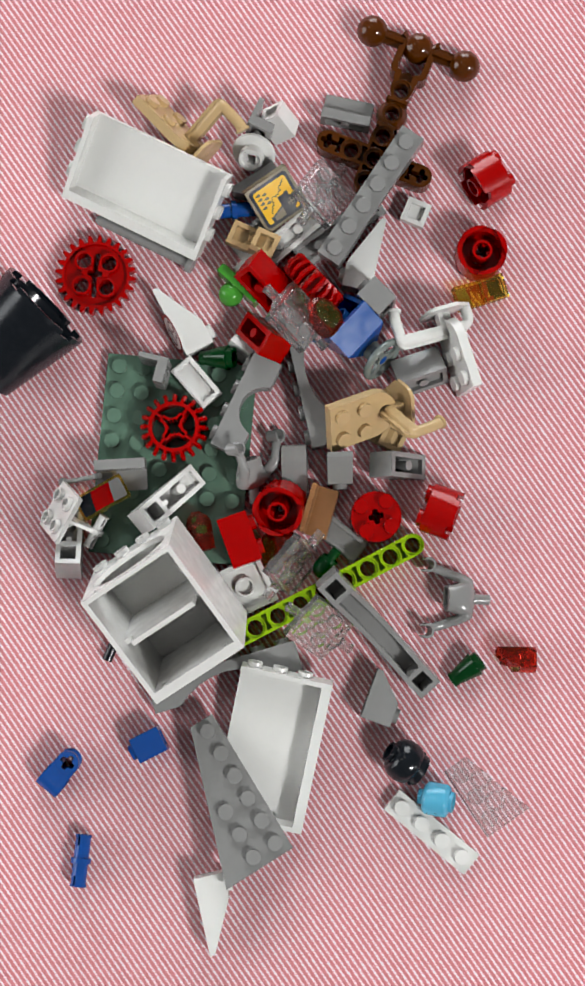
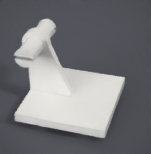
M62 481L60 487L55 489L52 497L53 500L48 509H45L42 513L40 525L57 544H60L70 524L89 531L90 533L83 545L93 549L98 537H102L104 534L102 530L109 517L99 513L93 526L74 517L83 499L67 482Z

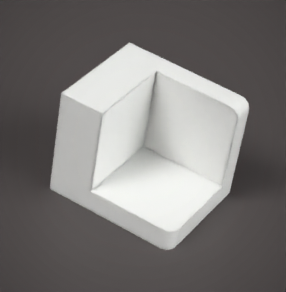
M283 100L263 109L261 118L275 124L271 137L274 145L295 137L299 120Z

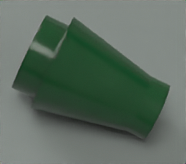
M229 345L199 352L200 365L225 370L235 368L237 365L236 348Z
M473 652L471 655L468 653L447 675L457 687L461 683L482 675V671L486 669V666L476 652Z

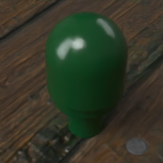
M333 546L328 554L324 552L313 564L314 575L321 578L331 567H337L338 562L336 559L342 551Z

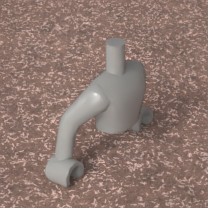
M282 429L266 432V440L272 443L270 459L264 466L262 465L261 456H244L246 447L242 442H233V444L229 443L225 446L226 454L236 457L238 467L235 482L239 489L249 490L250 504H253L259 494L258 487L268 481L279 465L281 443L285 440V432Z
M432 557L421 558V560L429 562V568L421 569L422 572H434L458 583L445 585L443 591L444 611L457 615L431 624L420 623L419 626L427 627V633L419 635V637L431 638L435 631L462 624L472 618L475 604H490V595L475 594L471 578L437 565Z

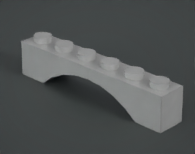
M402 125L318 250L320 258L338 270L341 268L381 203L422 148L424 141L422 137Z
M304 296L284 301L279 305L280 309L275 310L278 325L283 324L285 335L293 342L289 350L291 357L286 359L289 373L294 372L296 382H292L295 397L300 396L302 406H298L300 421H306L307 430L303 431L305 443L311 445L313 451L327 448L325 407L314 394L305 372L304 349L308 335L314 325V318L309 297Z
M335 566L331 567L315 582L317 589L371 642L421 699L440 683L436 673Z
M288 637L273 641L275 646L265 649L264 644L249 648L250 654L241 656L240 652H236L227 658L226 661L219 663L160 703L156 704L151 698L155 714L182 706L187 697L200 684L220 673L241 669L242 662H248V659L262 661L263 665L273 667L274 664L288 667V671L292 672L303 670L295 641L289 642Z

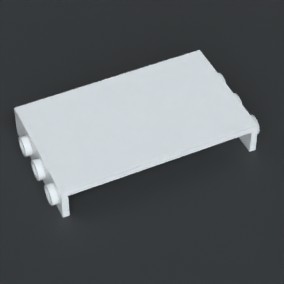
M99 110L87 115L81 127L84 130L82 137L77 140L74 146L75 158L69 163L66 170L68 178L61 197L191 260H197L202 255L206 243H210L216 229L213 228L215 220L218 221L222 216L224 207L221 205L224 197L228 198L232 191L233 184L230 182L233 175Z
M248 659V662L243 661L241 665L227 739L282 830L301 835L333 680L313 676L314 673L307 670H299L297 673L288 671V667L274 664L273 667L264 666L262 661Z

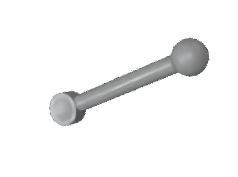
M102 473L71 479L61 478L58 483L60 486L62 481L72 484L102 479Z

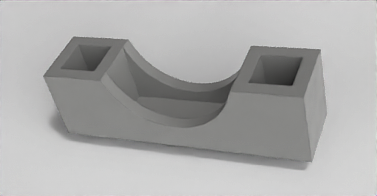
M255 352L252 358H246L241 369L244 371L241 381L236 379L230 392L234 395L230 403L225 402L221 409L220 416L223 418L219 426L214 425L210 432L209 439H212L210 443L212 447L225 452V446L229 443L242 442L246 445L250 436L240 421L241 407L251 395L262 391H272L282 370L281 364L260 356Z

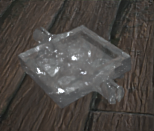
M322 159L316 161L291 192L303 209V212L296 219L297 222H300L301 226H305L307 221L313 218L324 229L330 227L355 195L341 180L348 171L344 164H339L336 170L333 171Z
M294 281L289 283L281 294L271 284L264 287L262 292L272 300L271 309L264 319L298 353L304 352L311 342L321 351L328 347L329 343L319 334L320 328L328 315Z
M319 529L315 531L309 540L303 539L294 532L262 570L272 583L262 594L268 601H271L279 590L285 591L292 596L313 571V564L320 556L316 546L326 536Z
M318 594L302 609L292 602H288V605L285 606V611L294 616V619L283 630L285 636L320 660H323L336 647H339L347 654L350 653V650H353V644L344 638L354 625L332 604Z

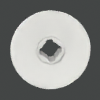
M256 133L242 134L233 143L232 151L234 158L245 170L256 172L272 161L274 163L275 149L271 142L262 135Z

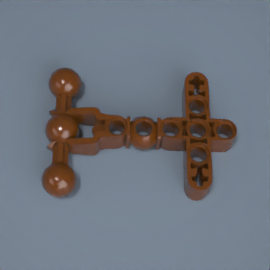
M370 15L363 18L357 28V35L361 43L367 47H376L383 43L397 49L390 68V77L393 79L390 94L387 95L386 102L380 105L377 110L376 128L373 130L368 144L327 129L320 132L317 136V152L326 159L357 170L353 185L354 192L357 194L361 188L358 185L359 181L366 180L375 167L369 165L367 160L371 157L380 159L398 130H400L402 125H405L408 104L416 89H421L425 86L433 63L449 68L452 77L458 82H468L474 79L480 70L479 60L474 53L462 50L452 54L440 49V43L433 45L430 37L424 33H415L409 36L406 30L403 34L389 30L385 21L379 16ZM403 55L412 64L421 65L425 63L421 75H414L412 77L410 73H402L399 65ZM403 90L407 96L398 98L394 92ZM389 112H394L398 118L391 121L385 115ZM386 135L389 141L387 143H380L376 137ZM328 140L332 141L328 148L324 147V143H327ZM339 144H341V146H340V153H337V149H338V147H339ZM352 148L356 150L357 155L348 157L344 154V151ZM412 161L395 185L415 193H423L430 186L431 171L426 166ZM408 170L411 171L409 180L406 179ZM419 175L423 176L421 183L416 182Z

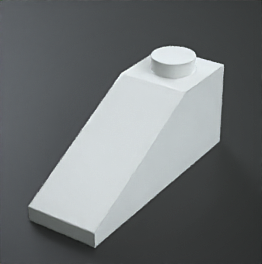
M382 218L347 260L346 268H340L338 282L342 283V291L357 294L359 292L357 290L358 286L366 278L370 281L375 276L387 219Z
M155 288L152 290L163 313L173 323L187 357L190 355L193 358L199 355L201 350H208L215 346L212 339L216 338V335L210 324L205 326L202 319L159 289Z
M189 464L127 516L141 533L150 532L157 528L156 525L169 517L202 488L206 482L193 466Z
M79 507L74 517L84 521V513ZM70 524L60 544L56 543L54 561L56 578L82 579L84 529Z
M222 869L195 875L193 878L210 957L216 954L230 896L229 891L233 890V886L226 890Z

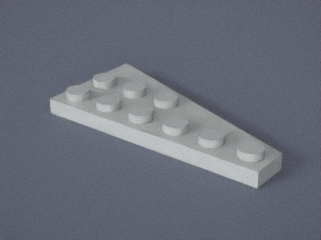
M213 714L190 727L227 890L286 853L293 846Z

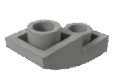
M307 444L282 445V480H288L297 484L305 491L308 498L307 471L309 466Z

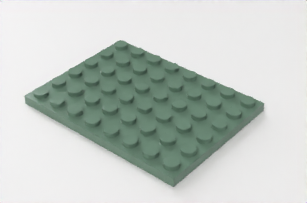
M108 354L98 460L145 457L147 460L148 489L126 491V496L92 514V526L95 524L99 513L109 517V520L102 530L104 534L102 537H98L93 549L89 548L88 552L114 554L125 545L128 548L136 543L135 539L142 533L127 515L186 466L191 464L206 484L173 512L169 519L171 520L175 516L180 519L211 563L232 565L216 520L243 511L245 509L246 490L239 489L235 482L238 467L236 458L228 456L225 452L212 447L210 444L212 439H209V435L213 426H219L223 418L220 416V412L225 402L230 403L234 395L230 392L236 379L241 381L244 371L241 370L243 365H236L235 368L225 370L200 365L199 361H195L222 392V395L206 407L198 416H206L208 419L206 422L201 423V425L209 427V431L201 432L202 435L207 437V440H198V443L203 448L198 450L194 446L192 448L195 453L194 457L190 456L187 451L184 453L186 461H182L180 454L176 455V462H172L171 454H168L166 461H163L161 459L162 451L157 456H154L152 452L155 446L151 449L146 448L145 445L150 439L142 440L141 435L148 433V431L141 430L140 425L148 424V422L142 420V415L151 416V413L146 409L147 406L155 410L157 407L153 401L157 399L160 404H163V395H167L169 402L172 401L173 394L178 395V402H181L183 395L188 397L187 405L194 400L193 397L172 373L170 374L167 389H158L152 381L156 367L142 364L138 356ZM169 359L172 364V369L183 361L179 359ZM255 394L246 399L240 411L241 424L250 436L245 445V457L250 455ZM197 402L193 410L200 407ZM169 409L162 414L173 418L183 410ZM189 415L184 425V430L193 437L195 421ZM156 420L154 434L159 442L165 427ZM165 421L171 430V434L179 432L184 435L178 427L179 423L175 422L174 425V423L169 424ZM176 438L165 447L178 448L187 444V442Z

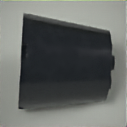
M9 268L0 279V393L6 396L82 343V338L78 331L75 329L71 331L68 325L71 322L33 282L28 280L25 283L21 280L22 274L14 268Z

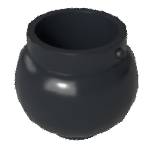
M409 739L390 743L382 757L385 761L384 768L387 775L397 782H407L408 785L417 784L425 775L430 763V757L426 755L417 743Z

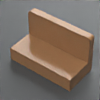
M315 482L312 483L299 531L302 534L326 541L340 492L322 487Z

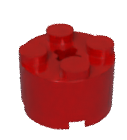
M496 150L491 152L485 151L458 168V176L462 174L464 178L460 183L465 194L475 206L481 204V210H486L510 195L512 185L515 184L513 174L510 171H506L502 164L501 156Z
M484 225L468 229L461 236L455 249L454 259L457 269L470 281H485L494 277L506 260L508 250L506 240L499 231ZM477 250H479L480 253L485 252V256L481 257V255H477Z
M282 479L272 480L264 486L253 502L252 513L258 523V527L271 536H284L296 530L304 515L307 503L306 493L291 481ZM279 505L282 506V511L278 510Z
M438 483L435 486L429 485L424 497L425 502H427L425 510L420 508L415 521L416 525L419 526V531L448 541L449 535L446 534V531L452 532L461 509V501L458 499L463 500L465 493Z
M380 491L365 493L356 500L351 509V528L359 538L368 543L377 544L385 542L400 527L401 509L397 501L390 494ZM373 511H376L377 515L382 516L379 519V524H375L374 520H369Z

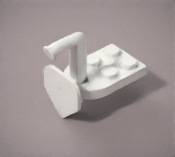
M457 301L428 310L419 318V322L425 323L435 320L437 326L410 334H405L400 318L402 310L400 308L387 309L386 312L389 315L396 344L401 350H410L440 342L443 352L442 358L450 374V386L456 392L457 397L467 395L483 384L466 333L474 320L469 302ZM460 311L463 320L459 321L455 317L451 318V314Z

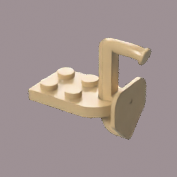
M160 94L137 95L132 101L142 114L176 148L205 162H208L216 154L223 142L217 139L203 143L201 139L222 115L237 130L236 134L243 133L250 128L241 116L221 98L215 99L190 128L186 124L187 120L180 113L174 112L169 107V101Z
M400 379L394 380L384 389H369L325 405L327 449L331 452H336L376 437L383 433L390 425L404 437L412 439L432 433L438 429H443L447 425L442 415H436L433 420L416 425L413 392Z

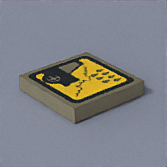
M283 163L242 191L263 228L270 232L309 206Z

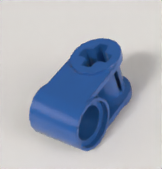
M74 748L65 749L35 782L56 798L82 763L81 753ZM72 756L74 758L72 764L66 766V758Z

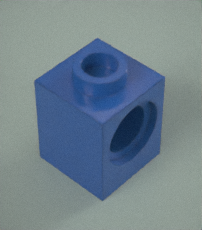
M159 725L130 739L131 745L128 746L133 760L138 759L140 763L170 748Z

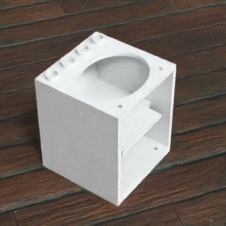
M177 516L171 520L169 517L163 519L156 525V530L150 534L146 531L135 539L136 543L129 548L126 545L114 553L115 557L108 562L106 559L102 560L94 566L93 574L80 603L156 704L245 646L248 612Z

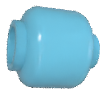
M430 781L425 785L424 789H419L417 804H421V810L424 814L444 818L454 810L456 793L452 792V788L449 785Z

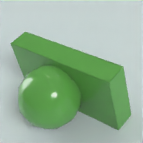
M222 264L217 269L218 276L226 282L220 288L218 294L222 304L233 307L238 305L243 298L254 308L259 304L234 278L236 273L226 264Z

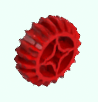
M297 253L287 261L288 263L284 266L286 274L322 311L329 314L344 300L341 292L304 254Z
M173 394L171 402H169L167 395H163V404H160L157 399L153 401L157 407L155 410L147 406L146 409L151 413V416L142 415V420L148 422V424L140 425V429L148 431V433L141 435L142 440L150 439L145 446L147 449L155 446L152 452L154 456H157L162 451L161 459L163 461H166L168 454H171L172 462H176V455L180 454L182 461H186L185 452L188 451L190 456L194 457L195 453L192 448L194 446L198 450L203 448L198 443V440H207V437L202 435L201 432L209 431V427L201 425V423L206 422L208 419L206 416L198 417L203 412L202 407L193 410L196 406L195 400H192L187 405L188 397L183 395L181 402H178L177 394ZM169 409L183 410L173 418L162 414ZM189 415L195 421L193 437L184 430V425ZM156 420L165 427L159 442L154 434ZM165 421L169 424L174 423V425L175 422L179 423L178 427L184 435L179 432L171 434V430ZM176 438L187 442V444L178 448L165 447Z

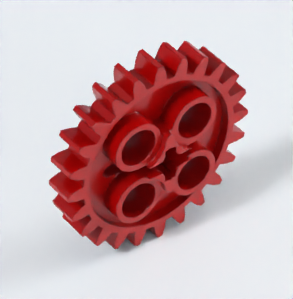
M90 235L88 236V243H84L80 238L78 247L70 244L72 252L63 251L66 260H58L63 269L55 270L57 275L62 276L55 280L57 285H63L58 291L60 294H67L63 300L66 303L72 301L71 308L73 310L80 306V313L82 315L89 309L91 317L95 315L96 310L103 317L105 309H108L113 314L114 305L123 308L120 302L121 299L129 301L130 299L126 292H134V288L129 284L137 283L136 278L130 276L137 271L135 267H129L134 261L132 258H126L129 254L128 250L125 249L120 252L121 244L118 242L112 246V239L110 237L103 243L101 235L98 236L97 242H94ZM100 255L98 271L101 277H97L96 297L93 298L92 293L95 283L91 276L96 274V256ZM83 258H90L91 264L88 267L82 268L79 266ZM113 260L116 262L114 269H104V264L107 261ZM81 282H87L89 285L88 289L84 292L76 291L77 285ZM104 285H112L113 291L110 294L104 295L101 293Z

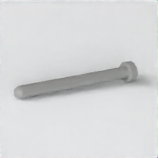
M102 216L96 217L95 222L97 225L183 266L185 272L190 274L194 269L197 260H191Z

